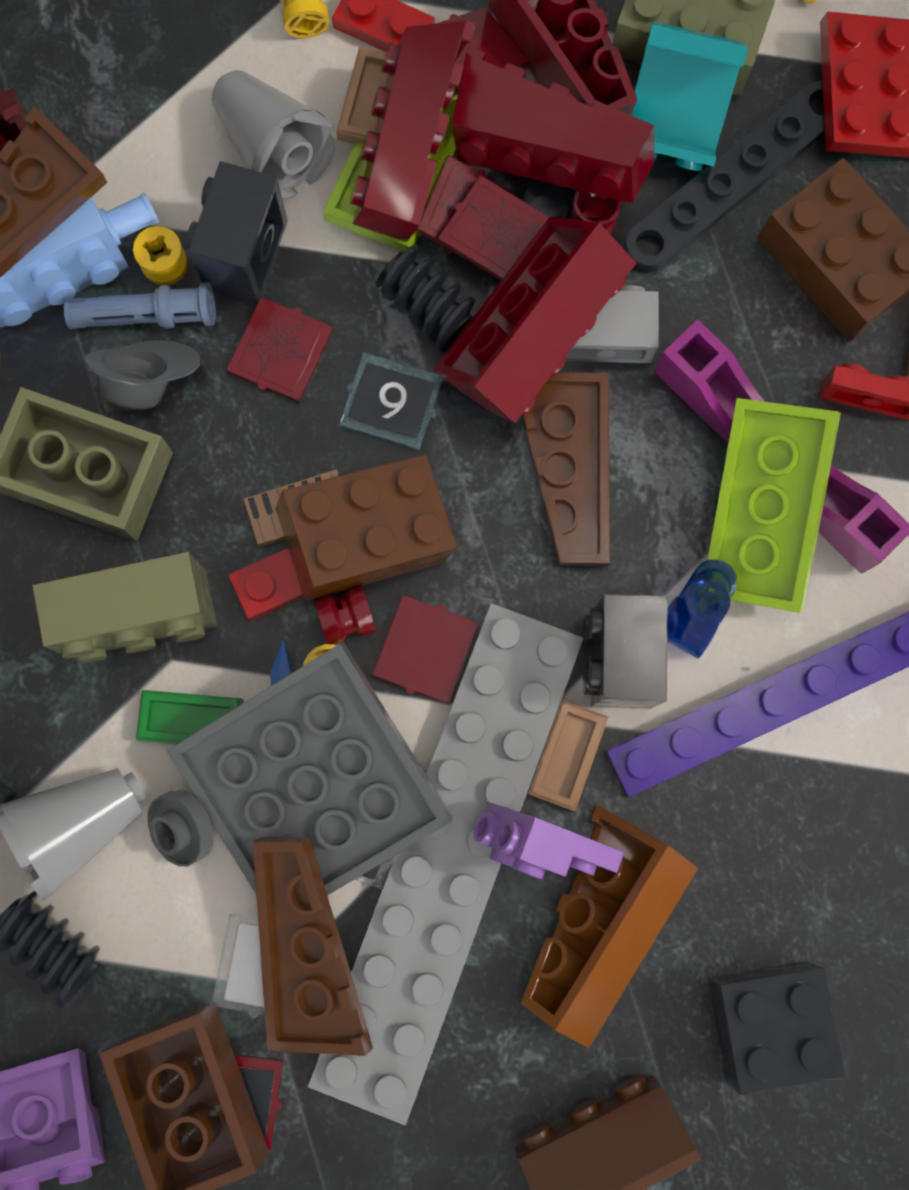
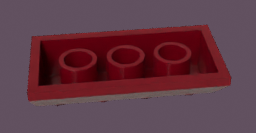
M549 217L433 371L492 414L516 423L520 416L526 414L534 406L537 394L548 379L562 369L566 362L567 354L579 338L586 335L593 328L597 320L596 316L611 297L622 290L627 280L626 276L636 265L635 260L600 223Z

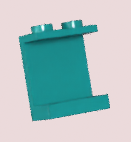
M653 20L635 88L638 101L631 116L654 125V160L657 157V153L676 157L674 164L682 168L701 171L703 164L714 167L716 148L740 67L743 68L748 51L747 43Z

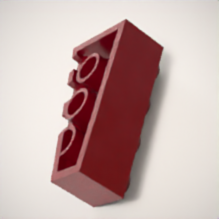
M462 20L409 26L405 28L397 45L389 43L381 67V72L388 74L385 88L378 87L371 108V115L378 118L375 131L368 130L360 154V159L367 162L364 177L357 175L350 195L349 204L356 206L352 224L407 242L420 226L437 165L436 160L428 157L430 153L433 155L437 153L446 133L450 116L441 113V110L445 111L455 88L459 86L464 66L455 62L466 44L471 42L476 23Z
M471 46L468 48L465 54L464 68L452 120L458 161L555 184L560 187L600 195L605 198L629 203L634 202L654 164V125L596 100L591 106L579 102L570 93L571 89L553 82L549 89L524 78L526 70L507 63L504 69L484 61L485 52Z

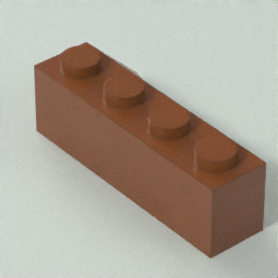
M597 804L590 820L595 824L590 839L624 852L618 872L616 873L597 866L593 876L578 870L570 893H562L556 912L559 913V922L553 938H545L521 1001L523 1006L554 1030L587 1048H590L698 870V867L668 844Z

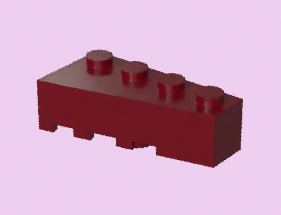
M489 0V9L501 27L530 61L528 67L540 85L550 89L553 82L571 89L570 93L579 102L591 106L596 100L632 115L638 99L619 49L611 43L607 32L609 22L603 8H598L596 0Z

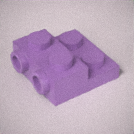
M489 802L486 812L478 819L474 829L475 841L493 848L490 859L539 879H543L546 870L566 877L569 866L593 876L597 866L617 873L624 852L536 817Z
M77 1048L0 1071V1190H40V1182L58 1177L59 1184L61 1185L81 1182L92 1177L91 1167L106 1161L99 1108L93 1106L91 1102L85 1052Z

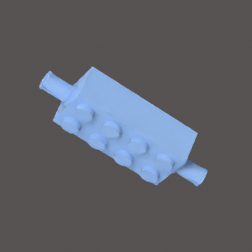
M145 192L140 194L141 196L106 212L104 208L99 209L93 197H91L0 278V328L6 325L15 326L24 323L32 316V313L49 305L64 304L66 302L65 299L73 298L76 292L93 284L102 285L111 282L119 275V272L129 268L118 246L122 244L120 239L159 222Z

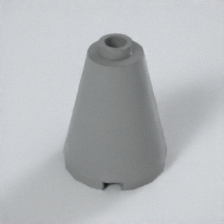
M242 70L231 71L218 79L212 92V104L247 169L277 177L282 198L298 194L294 187L305 180L310 185L314 183L328 166L335 150V139L330 135V128H333L331 122L318 111Z
M116 768L0 804V832L20 868L24 869L26 873H30L34 880L30 883L40 899L44 900L53 895L142 813L138 803L147 797L132 772L122 776L119 769Z

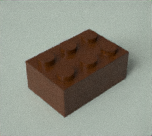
M844 158L771 213L758 236V240L849 343L909 296V230Z
M427 455L282 490L275 508L305 601L442 564L458 548Z
M215 1002L119 1040L99 1053L146 1190H215L257 1173L269 1156L266 1142Z

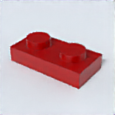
M341 0L332 16L333 28L386 52L390 42L397 45L406 27L435 24V17L398 0Z
M843 364L841 366L835 365L821 382L818 395L820 399L909 421V377L889 376L886 378L870 374L867 368L860 365Z
M288 548L228 574L250 622L304 598Z

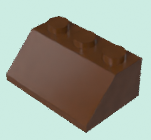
M636 1075L621 1082L615 1088L617 1094L600 1103L596 1099H590L578 1104L568 1112L569 1119L552 1128L549 1123L540 1124L524 1133L521 1137L523 1143L515 1146L518 1162L530 1190H645L700 1161L701 1158L665 1091L653 1075L647 1079H644L643 1075Z

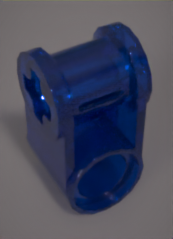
M718 559L700 563L678 597L676 596L667 608V642L696 659L702 656L714 637L719 624L729 611L731 597L738 584L737 575L729 564Z

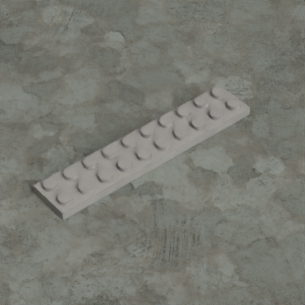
M493 603L490 604L426 773L451 814L452 820L447 825L395 855L351 971L373 1049L366 1056L320 1054L308 1088L406 1126L501 866L500 862L489 858L493 848L475 841L474 829L480 816L486 812L489 802L518 812L521 811L583 642V637Z

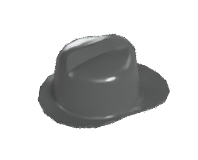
M151 340L114 349L92 351L86 355L85 364L92 372L97 374V389L102 409L107 412L145 410L155 407L161 401L169 381L194 373L200 366V356L195 349L183 343L169 340Z

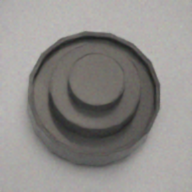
M182 789L171 790L158 796L151 802L148 810L150 836L157 850L167 861L177 866L188 867L210 853L214 835L212 823L203 804L193 794Z

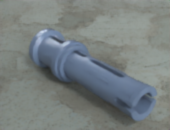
M210 282L200 283L199 288L171 289L169 285H160L159 288L155 289L154 293L94 298H66V302H64V317L69 329L138 323H158L160 327L170 329L174 328L176 323L203 321L205 326H213L216 319L215 299Z

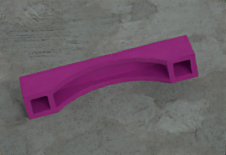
M698 319L663 351L654 369V372L728 444L737 398L765 402L743 372L734 354ZM831 465L818 532L860 574H863L879 565L909 535V523L878 493L859 484Z

